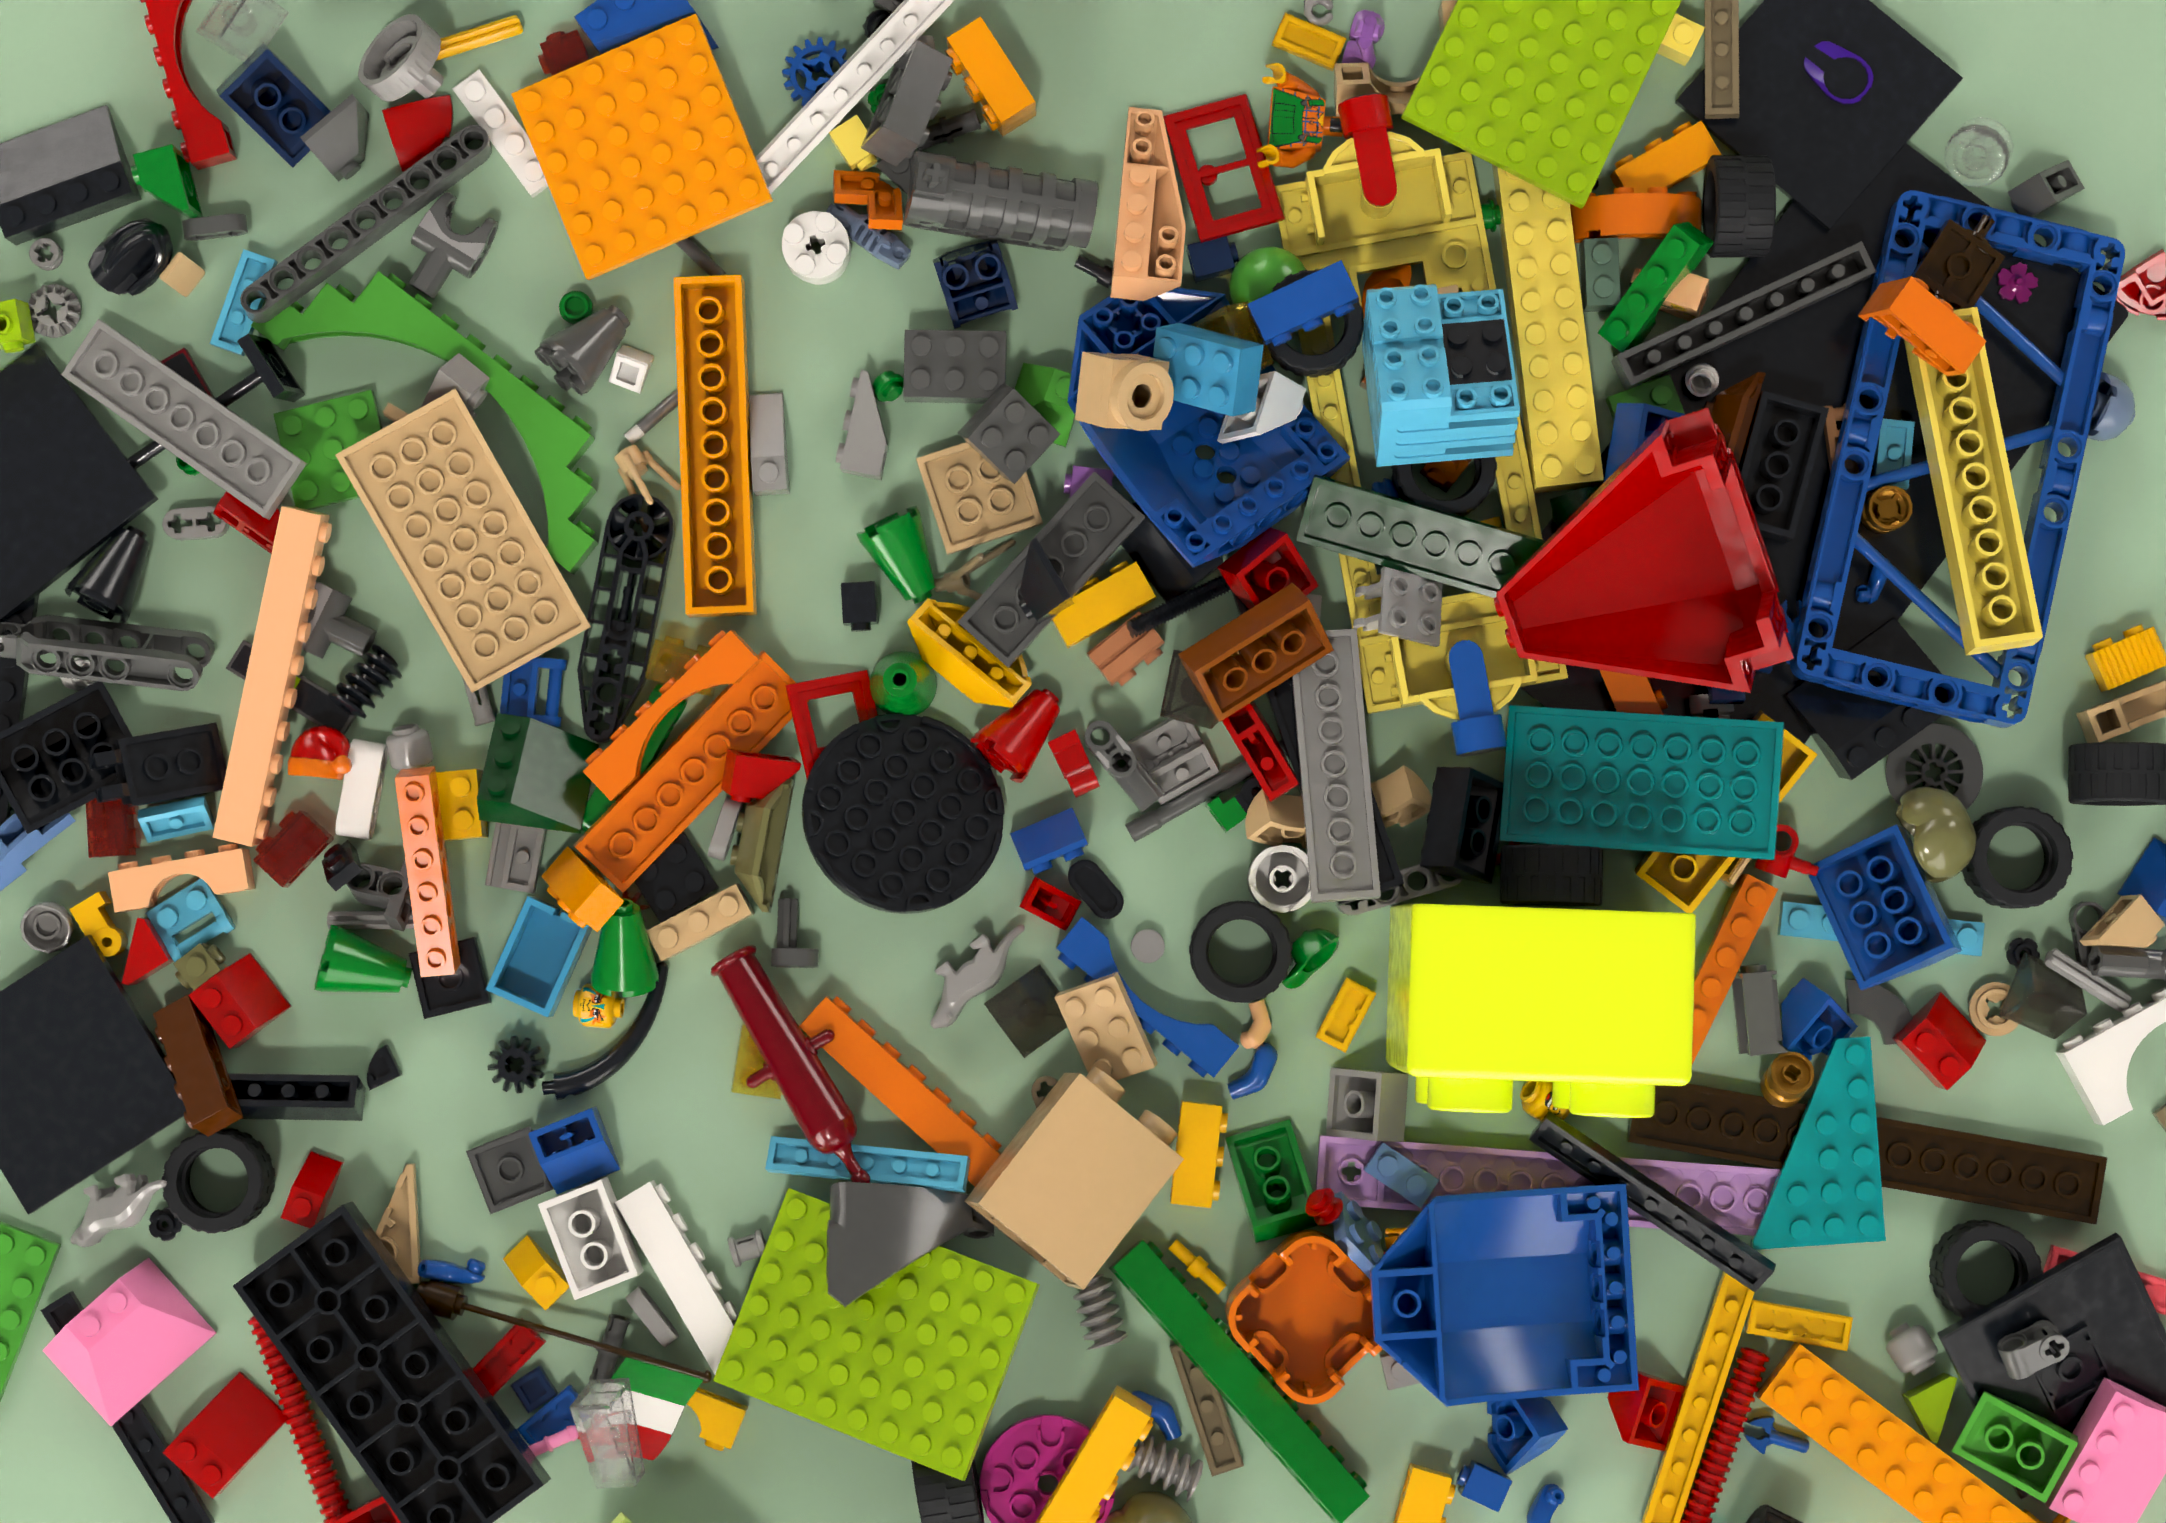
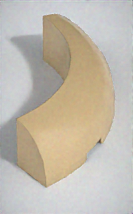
M1405 765L1386 777L1371 783L1385 828L1397 823L1401 827L1406 826L1430 811L1432 796L1422 779ZM1261 789L1253 798L1247 811L1245 820L1247 839L1271 846H1279L1283 842L1301 843L1302 848L1307 849L1301 796L1283 794L1270 802L1264 790Z

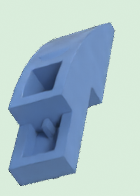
M16 813L0 826V891L27 871L22 864L23 861L76 821L70 813L53 820L29 834L26 833Z

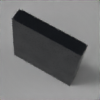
M476 937L458 941L461 964L456 973L452 975L421 977L417 951L408 953L424 1019L492 1003L490 993L486 990L487 981Z

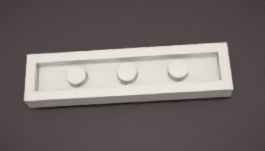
M477 70L452 88L478 125L486 130L489 140L531 197L534 198L549 187L527 133L482 72Z

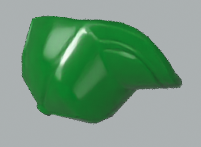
M1321 928L1305 930L1292 944L1293 950L1291 954L1295 966L1288 973L1285 980L1282 981V984L1286 988L1294 989L1306 982L1313 973L1333 956L1339 945V937L1329 930Z

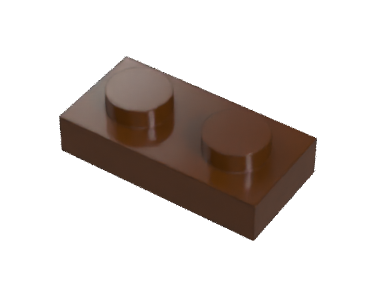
M1472 459L1426 463L1420 473L1432 485L1439 487L1446 493Z

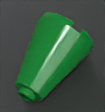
M917 506L906 508L908 513L899 516L897 512L865 527V532H858L856 534L860 543L906 601L912 599L914 604L933 596L931 590L936 587L921 514Z
M909 651L893 652L882 658L874 667L870 678L872 698L876 705L886 714L902 713L903 715L917 716L930 706L937 690V679L933 668L924 662L920 655ZM905 675L906 683L904 685L897 686L894 684L898 676Z
M622 898L624 900L623 904L601 928L591 973V986L595 991L612 997L611 991L622 992V997H635L644 995L656 988V981L659 982V972L640 907L633 903L632 900Z
M331 924L314 990L321 992L399 993L401 987H408L412 968L406 967V959L340 926Z

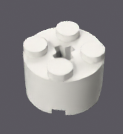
M810 211L797 216L786 226L782 237V252L789 269L795 276L811 284L822 285L833 282L843 274L850 261L851 244L846 229L837 218L828 212ZM818 242L820 245H823L821 246L822 252L820 254H815L813 250H810L812 249V243Z
M1276 845L1263 850L1254 858L1248 870L1247 884L1250 894L1257 904L1269 908L1272 912L1287 913L1303 907L1311 899L1308 858L1305 852L1289 845ZM1276 871L1279 873L1287 871L1290 874L1287 878V881L1290 883L1288 887L1284 885L1275 886L1276 877L1274 873Z

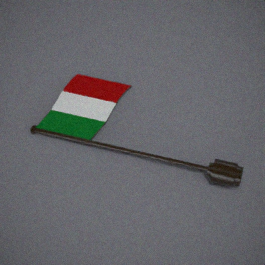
M431 1279L430 1281L422 1280L417 1288V1292L429 1309L438 1317L453 1321L457 1315L462 1316L464 1311L467 1310L626 1357L607 1383L591 1421L577 1438L583 1441L653 1461L670 1441L690 1398L702 1382L709 1383L712 1379V1374L709 1370H706L705 1373L468 1304V1297L464 1295V1289L459 1286Z

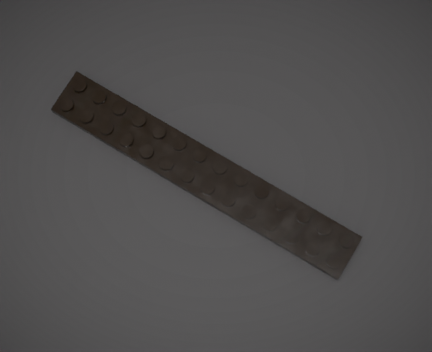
M1689 1083L1685 1086L1655 1085L1654 1115L1650 1118H1630L1626 1141L1781 1169L1791 1148L1792 1139L1798 1131L1799 1122L1807 1104L1796 1103L1794 1106L1781 1108L1770 1104L1764 1097ZM1877 1117L1882 1187L2097 1224L2107 1157Z

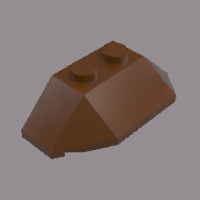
M1760 371L1720 392L1711 399V402L1706 401L1703 409L1709 408L1714 424H1718L1725 437L1726 447L1731 448L1734 453L1738 467L1766 373Z

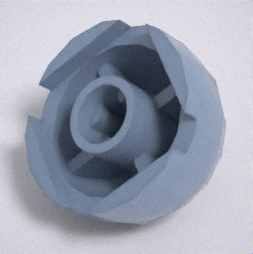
M2101 372L2088 438L2105 441L2119 436L2133 422L2135 417V401L2133 392L2123 380Z

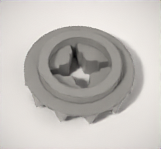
M59 284L42 285L36 292L31 293L29 308L33 329L46 337L58 338L67 335L76 327L80 319L81 307L77 296L70 289ZM48 299L56 306H63L56 312L58 323L52 316L43 315L44 311L49 309Z

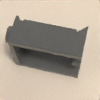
M1766 964L1740 966V972L1736 974L1732 982L1739 1054L1748 1053L1749 1056L1788 1053L1778 1042L1783 1040L1777 979H1772V975L1777 974V971L1767 970Z

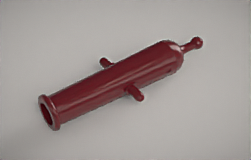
M745 946L724 957L711 968L710 973L712 976L719 977L764 1060L763 1068L747 1077V1086L756 1088L769 1079L775 1080L809 1144L822 1154L834 1153L849 1171L851 1182L870 1183V1175L860 1167L851 1147V1142L857 1133L854 1114L845 1103L841 1093L817 1056L818 1049L833 1041L835 1037L834 1032L831 1029H826L812 1038L805 1037L755 956L756 946Z

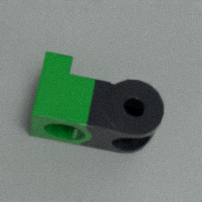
M1253 777L1242 785L1238 794L1224 804L1219 797H1216L1206 807L1226 833L1246 818L1253 798L1262 787L1256 777Z

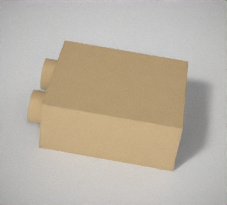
M1093 1067L1086 1077L1081 1073H1064L965 1199L969 1206L1069 1287L1082 1290L1086 1288L1184 1160L1169 1147L1177 1136L1175 1130L1160 1117L1148 1110H1144L1136 1120L1117 1104L1125 1094V1089L1097 1067Z

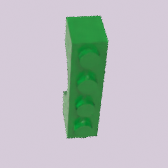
M1689 222L1674 224L1602 325L1598 334L1621 353L1641 344L1655 326L1656 315L1665 299L1685 276L1695 270L1714 242Z

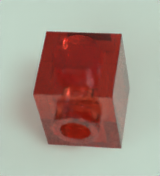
M578 30L566 34L564 31L555 32L547 36L545 42L540 43L543 54L539 55L538 59L545 75L551 73L553 76L590 59Z

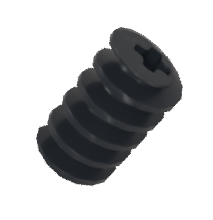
M376 644L372 645L374 654L367 652L363 655L365 664L358 662L354 665L356 674L349 672L345 675L347 684L340 682L336 685L339 695L332 692L328 694L332 702L351 716L356 715L365 719L367 715L362 707L364 705L373 709L376 707L371 699L372 695L383 699L385 696L380 686L383 685L392 689L393 684L388 677L390 675L399 679L402 677L397 668L398 664L393 657Z

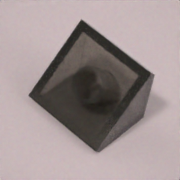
M2024 953L1999 1016L2055 1040L2087 1014L2082 988L2045 966L2043 960Z

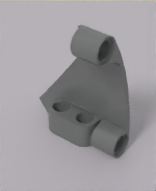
M835 1183L830 1187V1220H828L826 1279L828 1294L846 1307L898 1271L964 1233V1236L976 1239L994 1236V1225L965 1202V1199L969 1196L966 1194L894 1184Z

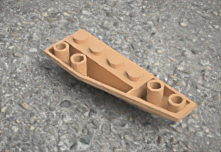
M1129 107L1110 298L1146 301L1181 287L1186 224L1162 110Z

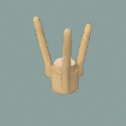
M631 445L621 450L614 457L619 466L617 471L625 483L629 496L636 494L631 481L634 480L646 502L650 505L653 504V499L641 478L648 471L647 464L675 490L681 489L680 484L653 459L648 450L641 452L637 445ZM640 519L639 522L643 531L647 532L649 527L644 524V519Z

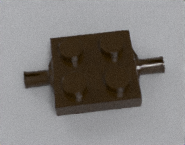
M1982 215L1974 230L1965 229L1951 219L1945 221L1911 276L1924 281L1929 287L1928 291L1937 299H1942L1957 309L1974 307L2006 257L1992 248L1985 239L1995 221L1992 218L1989 219L1990 217L1987 215Z

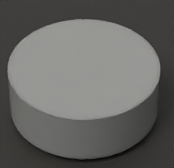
M1141 930L1131 941V951L1134 957L1143 963L1155 962L1164 953V940L1154 930Z

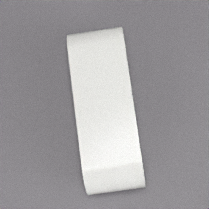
M353 739L348 754L352 768L350 772L344 775L335 831L336 835L370 841L376 826L388 751L386 744Z

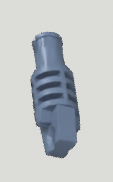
M830 204L826 212L832 214L842 223L852 241H855L860 247L870 252L875 258L898 270L909 259L911 250L894 233L887 229H868V214L862 213L859 215L846 204Z

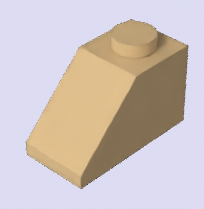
M2141 894L2121 896L2079 941L2083 946L2143 949L2157 940L2158 936L2156 934L2165 924Z

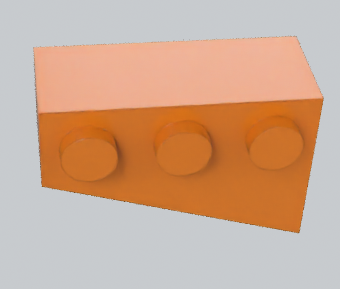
M1911 276L1881 283L1858 316L1866 322L1869 317H1872L1887 327L1888 330L1885 332V335L1893 340L1898 335L1915 347L1912 351L1913 354L1946 376L1964 374L1987 342L1978 334V328L1972 323L1959 318L1953 312L1954 308L1948 302L1937 299L1928 291V285L1919 278Z

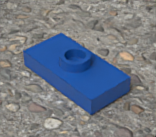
M570 1384L516 1430L531 1445L543 1440L544 1436H551L566 1429L567 1426L575 1425L592 1409Z

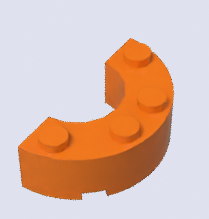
M1619 187L1614 188V194L1596 196V193H1590L1582 209L1570 204L1575 243H1581L1584 239L1617 237L1618 239L1653 238L1663 240L1674 224L1684 222L1691 223L1702 232V200L1697 197V192L1686 191L1673 194L1668 193L1667 187L1647 188V193H1634V188Z

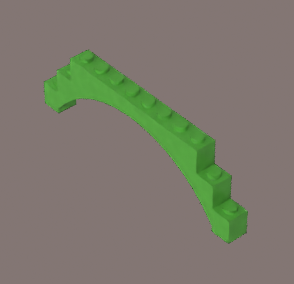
M378 271L354 303L352 301L356 296L341 284L335 289L326 283L303 314L301 312L304 307L296 301L266 323L253 322L251 324L254 329L283 351L289 344L315 338L353 336L398 342L423 350L447 362L460 353L490 378L485 390L493 396L511 418L532 456L544 493L548 517V545L546 548L552 559L574 575L599 544L592 538L595 531L580 520L576 525L573 524V521L597 492L590 486L593 482L590 476L579 468L575 472L571 471L595 440L588 433L592 427L577 415L571 420L563 414L562 411L566 407L551 395L545 400L537 394L536 390L539 386L525 375H522L520 379L509 372L513 366L496 354L493 359L483 352L486 345L472 334H469L467 338L463 337L456 331L460 325L444 313L440 318L432 313L430 309L433 305L417 293L413 298L406 293L404 288L407 285L394 274L390 273L386 277Z

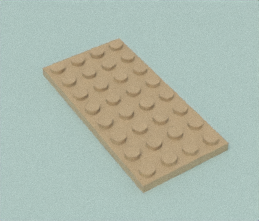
M456 389L335 454L472 693L591 627Z

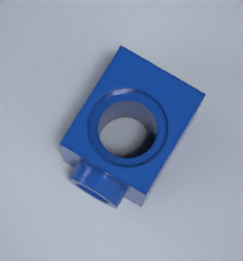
M1471 1460L1469 1466L1463 1465L1456 1484L1460 1485L1458 1491L1462 1496L1499 1512L1512 1484V1480L1503 1473Z

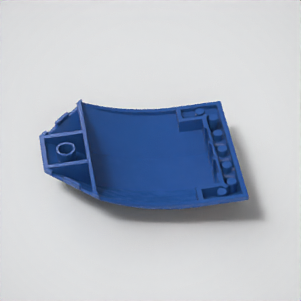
M1626 1184L1434 1196L1370 1270L1374 1341L1446 1407L1511 1399L1639 1390Z

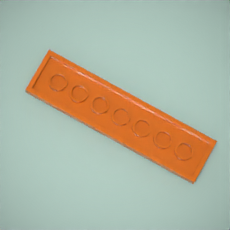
M761 651L758 656L762 661L739 683L729 684L573 845L622 893L723 791L721 785L727 749L759 753L793 718L785 685L796 682L766 652Z

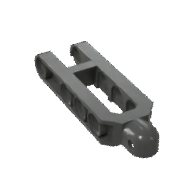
M55 615L35 617L27 624L0 622V657L16 659V664L29 674L188 691L197 685L202 676L203 667L207 666L215 651L214 642L204 633ZM56 628L64 629L69 633L71 639L57 640L53 630ZM10 630L12 634L4 635V631ZM90 632L100 634L104 639V644H91L87 639V634ZM130 636L134 638L138 648L123 647L120 641L121 637ZM188 645H200L205 651V656L198 658L192 656L188 651ZM54 653L57 660L55 663L49 664L44 662L40 656ZM73 656L88 657L91 665L89 667H80L74 662ZM107 659L122 661L125 669L122 671L112 670L108 666ZM175 667L191 669L193 677L190 679L179 677Z

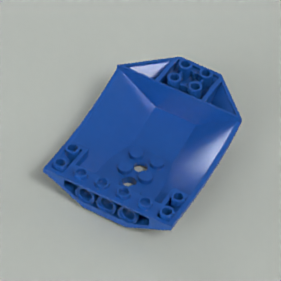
M1176 288L1146 301L1110 298L1109 296L1079 316L1067 402L1075 414L1082 352L1139 354L1154 358L1156 327L1183 323L1244 340L1255 341L1225 298L1226 294ZM1262 354L1260 374L1276 371L1266 356ZM1174 400L1168 416L1162 423V430L1137 431L1133 429L1103 428L1081 421L1079 423L1127 492L1193 568L1239 549L1294 512L1308 499L1314 475L1330 478L1350 460V456L1304 405L1297 419L1258 436L1224 444L1218 442L1217 439L1225 414ZM1207 445L1214 450L1215 455L1211 459L1204 460L1196 455L1195 450L1199 446ZM1227 472L1234 476L1235 481L1225 484L1218 480L1217 475Z

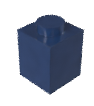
M1227 236L1203 243L1197 242L1187 245L1186 252L1195 283L1231 274L1235 267L1234 263L1239 261L1235 243H1228Z

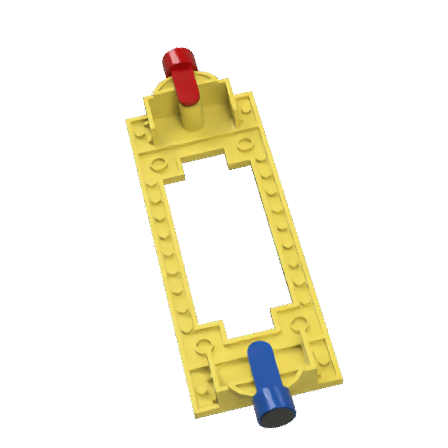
M1380 93L1364 94L1346 99L1340 103L1338 110L1343 137L1348 140L1332 151L1323 169L1306 172L1305 181L1275 186L1285 217L1283 221L1278 222L1282 248L1294 254L1303 263L1307 271L1321 270L1342 260L1357 292L1361 307L1362 302L1357 275L1392 269L1406 264L1415 265L1422 263L1426 285L1436 284L1437 288L1458 285V289L1461 292L1496 289L1471 153L1466 151L1442 156L1440 148L1424 151L1411 138L1390 132L1393 129V122L1387 95ZM1330 315L1323 318L1324 324L1309 332H1305L1303 328L1298 330L1302 354L1319 355L1331 350L1335 346ZM1340 369L1333 371L1332 374L1327 376L1321 375L1316 378L1306 376L1313 416L1350 456V460L1330 478L1361 487ZM1519 415L1517 417V430H1515V443H1513V456L1495 457L1497 462L1495 477L1505 529L1542 539ZM1338 553L1351 628L1354 629L1353 622L1355 619L1367 618L1381 611V597L1369 600L1364 599L1365 595L1355 597V589L1359 586H1369L1380 582L1381 574L1377 575L1374 563ZM1474 592L1442 597L1440 645L1438 647L1378 633V629L1363 631V627L1357 629L1361 681L1367 714L1423 704L1434 714L1458 720L1451 723L1456 755L1460 757L1489 753L1507 747L1502 715H1494V713L1514 698L1519 687L1567 679V669L1565 664L1519 658L1516 648L1511 649L1505 634V629H1508L1505 617H1499L1495 608L1494 598Z

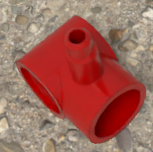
M1778 824L1777 832H1787L1792 840L1791 846L1785 851L1776 850L1775 860L1757 859L1754 868L1782 878H1787L1790 869L1805 875L1817 876L1818 866L1795 857L1799 844L1796 831L1788 825Z

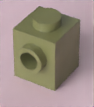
M199 943L173 963L178 970L175 975L186 989L191 987L194 991L212 976L227 967L224 963L226 958L215 944Z

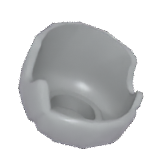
M42 902L30 907L23 915L20 925L23 940L32 949L48 954L65 947L70 941L74 930L72 916L65 907L55 902Z

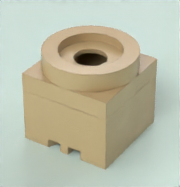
M1082 352L1075 420L1103 428L1133 429L1137 431L1162 430V423L1168 416L1174 399L1173 383L1168 374L1169 362L1139 354Z

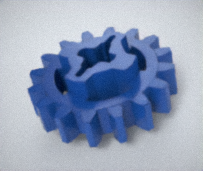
M818 37L817 45H812L806 39V48L803 50L796 45L793 47L796 55L795 58L788 56L785 58L790 68L783 69L782 74L783 77L791 79L784 83L785 89H794L791 99L795 102L802 98V108L835 74L831 69L833 61L835 60L840 68L847 61L844 60L847 50L842 48L836 51V41L834 40L828 46H825L822 37ZM815 54H819V56L816 57V58H814V59H811V60H807V59H806V58H808L809 56H812V55H815ZM821 69H824L826 77H819L815 81L812 72L819 73ZM797 73L807 80L804 90L797 82Z

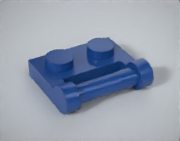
M536 657L503 676L500 713L530 717L553 727H561L562 717L558 716L563 671H566L567 660ZM540 668L549 669L545 715H536Z

